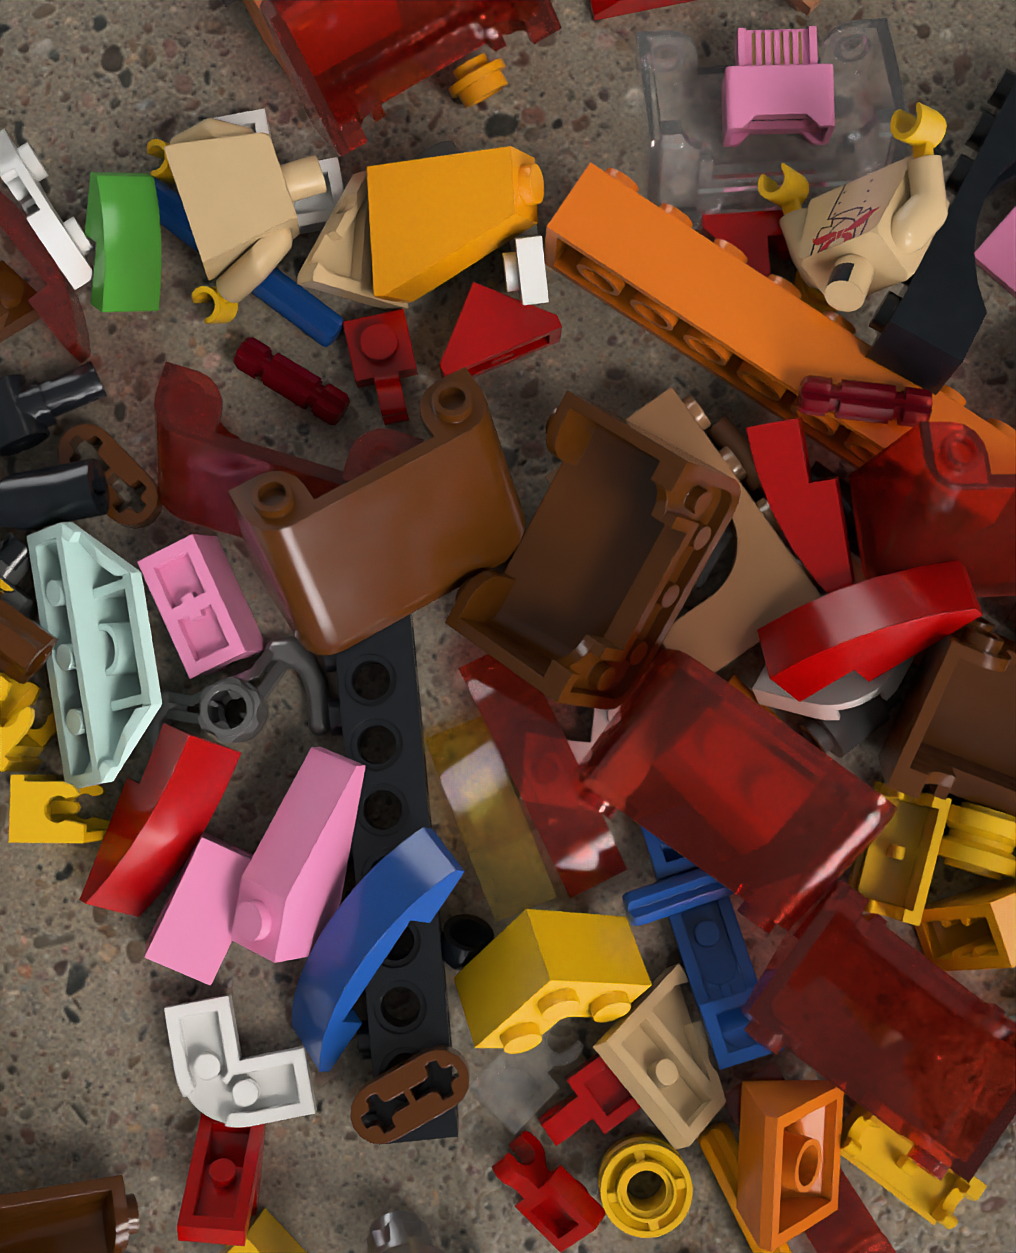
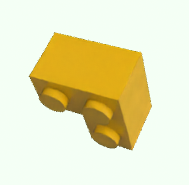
M525 909L453 977L474 1047L503 1048L509 1054L522 1053L536 1047L542 1041V1035L560 1019L566 1017H593L595 1022L600 1023L616 1020L627 1014L631 1009L630 1004L652 986L627 917Z

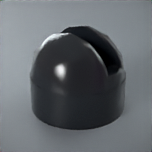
M459 914L449 918L444 924L441 936V949L444 961L453 970L461 971L494 939L492 927L482 918L470 914Z

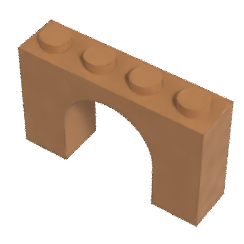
M670 387L626 420L735 479L739 483L741 491L739 503L729 522L734 541V555L727 578L712 596L676 620L662 643L690 685L696 687L760 642L757 629L791 610L822 596L815 588L818 583L796 553L793 555L790 553L778 536L782 529L771 511L768 501L762 498L755 503L740 483L748 477L740 461L727 446L717 451L705 434L704 430L711 426V423L700 405L690 394L680 399L675 390ZM559 467L545 476L549 485L553 481Z

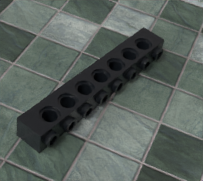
M412 614L345 651L334 655H324L326 672H337L339 697L329 698L328 701L332 737L343 736L344 756L366 765L348 865L354 864L356 886L373 869L374 863L378 858L389 854L422 827L432 829ZM380 664L386 667L389 672L390 686L383 696L372 700L365 699L360 696L356 689V676L364 666ZM378 726L388 728L396 740L394 755L382 764H374L368 761L361 750V741L365 733L371 728ZM377 791H390L401 802V817L392 827H379L368 817L367 803L370 797ZM352 890L346 891V897L351 893ZM440 909L430 923L409 922L407 926L411 929L414 936L412 949L402 955L388 953L362 992V994H366L368 1020H361L362 1024L357 1030L360 1060H372L373 1078L390 1069V1061L399 1054L410 1053L415 1055L434 1045H448L452 1047L445 961L442 957L441 949L442 928ZM396 987L408 988L417 995L420 1002V1010L409 1019L401 1020L394 1018L385 1008L384 995ZM436 1060L427 1064L429 1068L427 1079L413 1087L417 1095L435 1086H438L443 1094L451 1092V1079L455 1075L454 1066L442 1068ZM404 1093L386 1102H383L378 1094L371 1095L369 1097L371 1106L364 1116L369 1122L380 1119L385 1127L393 1125V1111L408 1100ZM458 1104L401 1138L386 1144L458 1137Z

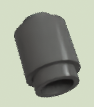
M879 694L870 701L856 707L838 710L840 720H821L802 715L804 722L799 725V729L806 741L819 754L824 756L830 751L835 756L842 758L889 720L888 712L897 705V700L894 694L887 701Z

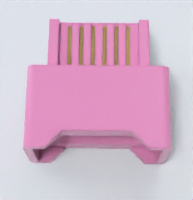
M809 26L808 29L746 30V28H738L735 37V66L725 68L721 84L723 146L738 147L749 135L800 134L811 145L828 144L835 129L833 65L818 64L817 26Z

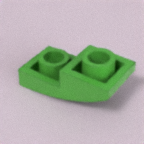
M91 172L85 235L96 242L90 304L101 312L159 311L162 266L161 228L154 176L149 173Z

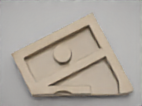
M367 170L352 175L299 271L297 285L387 311L408 309V303L401 304L374 297Z
M680 963L665 968L651 983L652 986L642 993L631 1005L630 1011L620 1017L593 1046L595 1051L675 1150L690 1146L727 1102L718 1072L713 1068L708 1057L709 1044L702 1022H691L680 985L689 981Z

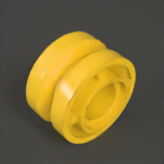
M961 802L960 806L951 804L946 821V826L950 828L949 833L942 836L938 852L939 857L945 858L943 864L1001 881L1002 876L1016 879V857L1012 854L1014 848H1016V817L967 802Z
M647 1133L628 1135L616 1141L606 1151L600 1162L598 1189L602 1205L612 1223L623 1232L640 1238L658 1237L675 1229L686 1217L693 1196L692 1180L680 1153L667 1140ZM653 1171L662 1177L661 1186L653 1196L641 1199L632 1196L627 1191L630 1179L638 1172Z

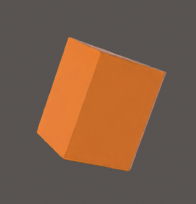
M835 1080L742 1081L736 1208L759 1248L772 1252L838 1210L844 1083Z

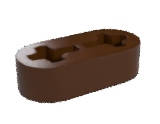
M86 423L75 425L66 431L59 441L57 450L60 464L80 461L82 456L76 448L83 441L92 446L100 441L103 443L97 453L110 467L104 473L110 497L107 515L120 525L132 529L147 527L153 523L160 515L164 502L162 490L156 481L110 434L99 426ZM119 478L134 490L140 489L143 485L146 487V490L141 495V499L146 506L139 513L130 508L125 509L122 513L120 512L119 508L123 505L124 499L112 486Z
M434 1045L369 1080L359 1088L351 1105L350 1118L354 1130L361 1138L370 1143L386 1144L401 1138L452 1109L464 1099L469 1089L470 1070L467 1060L458 1050L448 1045ZM436 1060L442 1068H448L452 1065L456 1068L458 1073L451 1079V1092L443 1094L442 1090L435 1086L417 1095L413 1087L427 1079L429 1074L427 1064ZM402 1093L405 1094L408 1101L399 1105L393 1111V1125L385 1127L380 1119L369 1122L364 1115L371 1106L369 1098L371 1095L378 1094L379 1098L386 1102Z

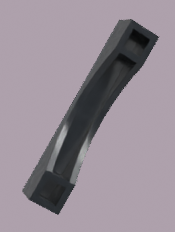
M1008 68L1000 77L987 100L988 104L996 107L994 113L991 114L986 110L983 111L964 144L974 150L971 157L962 153L944 181L945 190L951 193L948 199L950 204L945 223L935 233L915 273L906 281L901 282L903 287L898 295L891 291L887 292L868 325L870 328L878 331V334L866 357L923 389L929 390L934 395H937L963 362L987 314L978 285L974 248L977 220L985 199L998 188L1016 179V73Z

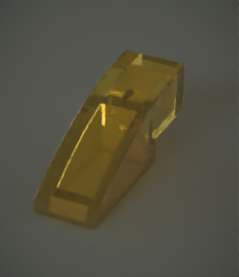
M484 715L425 738L495 922L556 898L557 896Z

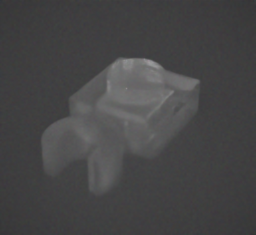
M560 1021L542 1035L540 1044L527 1052L509 1054L503 1049L469 1084V1090L512 1135H515L560 1088L547 1073L554 1066L572 1063L582 1052L584 1045L579 1040L572 1042L562 1053H556L549 1047L548 1035Z

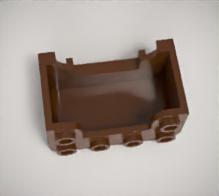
M980 616L926 648L878 758L885 784L888 788L918 799L924 785L929 784L933 796L946 800L948 794L951 793L981 806L1016 817V641L993 633L995 625Z

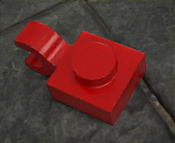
M404 309L344 321L343 327L357 388L375 384L385 426L409 421L400 379L418 375Z
M596 1053L565 1076L575 1094L553 1105L541 1114L538 1119L555 1146H557L592 1119H594L605 1135L640 1109L641 1106L600 1055Z
M524 1130L512 1139L508 1146L519 1156L522 1164L512 1154L507 1152L491 1166L492 1170L501 1182L511 1186L521 1195L515 1207L561 1253L596 1230L606 1212L588 1193L586 1187L580 1181L573 1178L561 1165L551 1172L548 1170L544 1148L533 1134Z

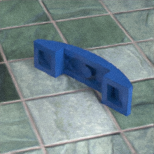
M689 801L638 817L656 882L720 860L706 817ZM726 896L668 916L676 946L719 1070L783 1050L762 985L759 986L730 897Z
M422 827L399 844L370 870L346 897L326 924L306 960L294 994L291 1026L319 1072H330L361 1026L362 1022L352 1007L409 922L430 923L465 872L433 829Z

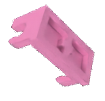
M191 534L137 562L189 679L228 669L227 665L243 658H251L264 652L266 643L217 536Z
M203 832L185 860L145 943V958L211 986L232 942L231 934L241 877L254 854L216 838L207 832Z

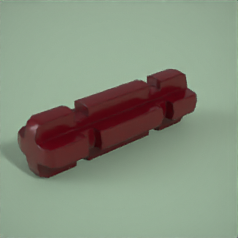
M247 337L235 353L233 362L237 369L254 379L260 376L263 385L301 408L311 407L313 415L329 425H336L346 413L350 404L347 393L330 383L326 386L322 385L323 381H321L319 376L278 352L275 356L272 355L270 347L256 338Z
M809 375L801 381L798 392V410L802 414L825 417V413L830 411L834 412L835 418L882 424H888L892 419H897V425L921 428L929 422L932 413V393L927 389L905 387L901 392H897L895 385L841 379V383L832 384V378Z

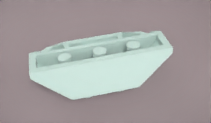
M60 522L28 535L27 542L40 626L58 639L52 654L46 661L64 780L79 789L114 781L161 707L162 698L142 573L73 522Z

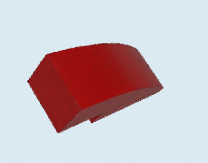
M802 417L746 427L759 480L771 511L792 549L816 582L828 594L856 584L839 477L812 479Z
M959 560L919 566L875 577L831 592L791 610L757 629L769 679L797 701L801 702L853 670L870 682L983 614L966 567Z
M163 723L141 781L126 779L79 900L85 904L140 917L168 885L204 832L227 788L242 752L217 741Z

